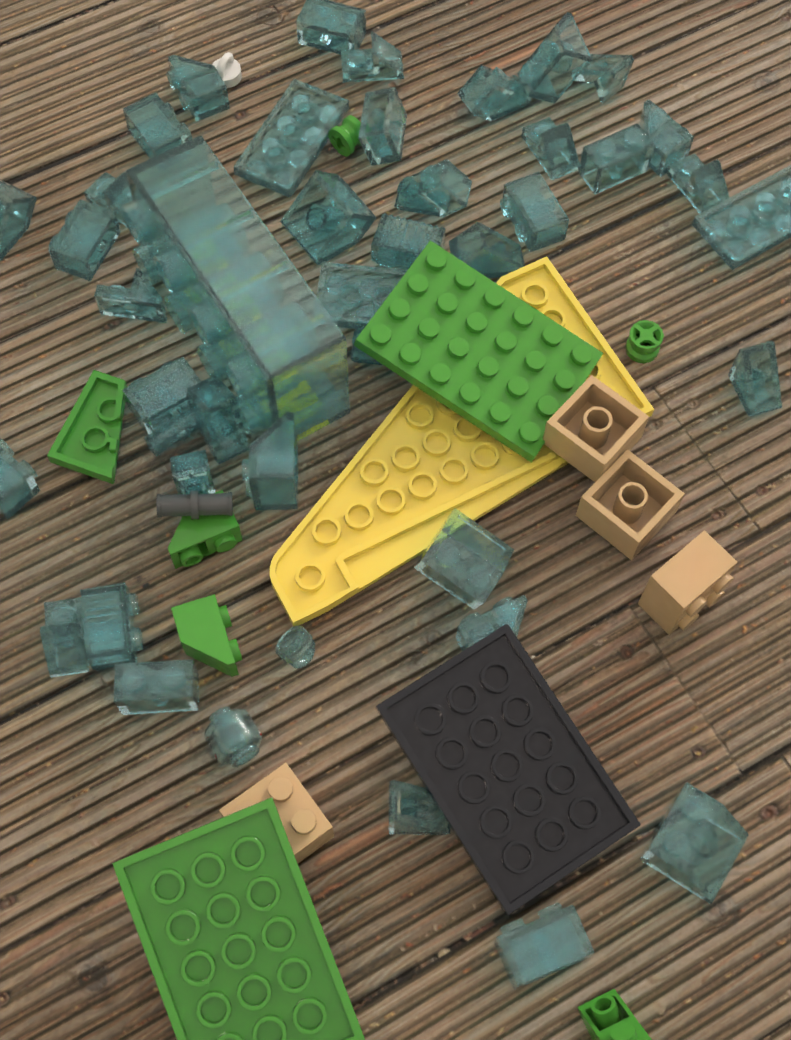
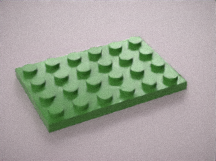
M431 240L354 343L355 347L531 463L545 443L543 435L546 422L586 381L603 355L601 351Z
M272 797L112 863L177 1040H365Z

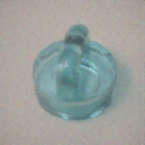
M294 626L287 630L278 640L275 652L284 662L300 669L307 666L312 660L315 653V642L312 639V635L303 626Z

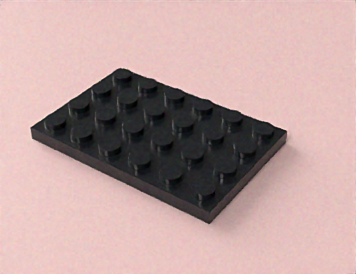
M508 623L376 706L379 715L506 915H510L641 825Z

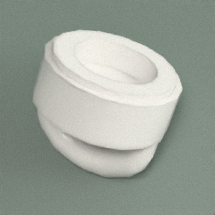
M225 53L211 65L212 81L218 87L232 88L241 81V67L238 61L234 59L232 53Z

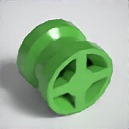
M352 115L344 118L341 126H334L328 132L333 147L345 157L350 156L356 146H362L368 141L365 127Z
M649 320L635 323L630 329L625 347L630 359L638 363H649L655 360L663 342L664 334L662 328Z

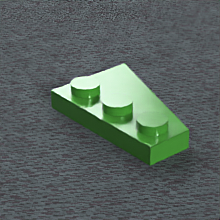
M93 370L47 454L51 463L114 484L127 395L125 380Z

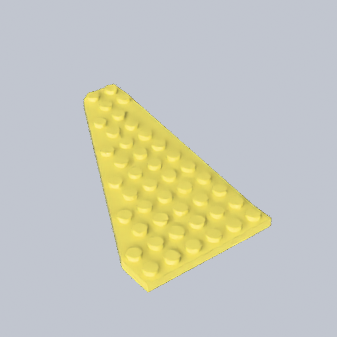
M547 256L500 277L496 282L498 285L603 353L588 378L593 375L649 417L652 416L654 408ZM412 385L275 553L270 564L272 587L295 628L338 606L567 465L568 462L546 445H543L531 463Z

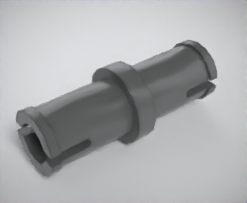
M191 490L190 494H157L158 518L165 516H191L192 520H197L199 516H233L232 492L199 494L198 490Z

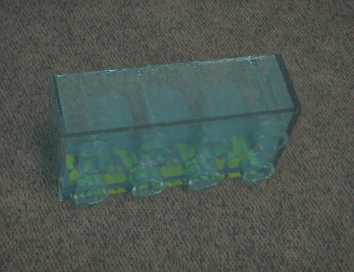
M200 135L126 170L133 200L121 205L120 209L129 231L139 244V246L132 249L137 265L151 286L160 281L164 282L171 293L164 297V302L179 331L185 334L193 329L196 330L203 344L197 346V353L211 380L218 384L229 379L237 393V396L230 399L231 405L246 433L249 436H253L264 430L279 452L350 413L346 337L204 138Z

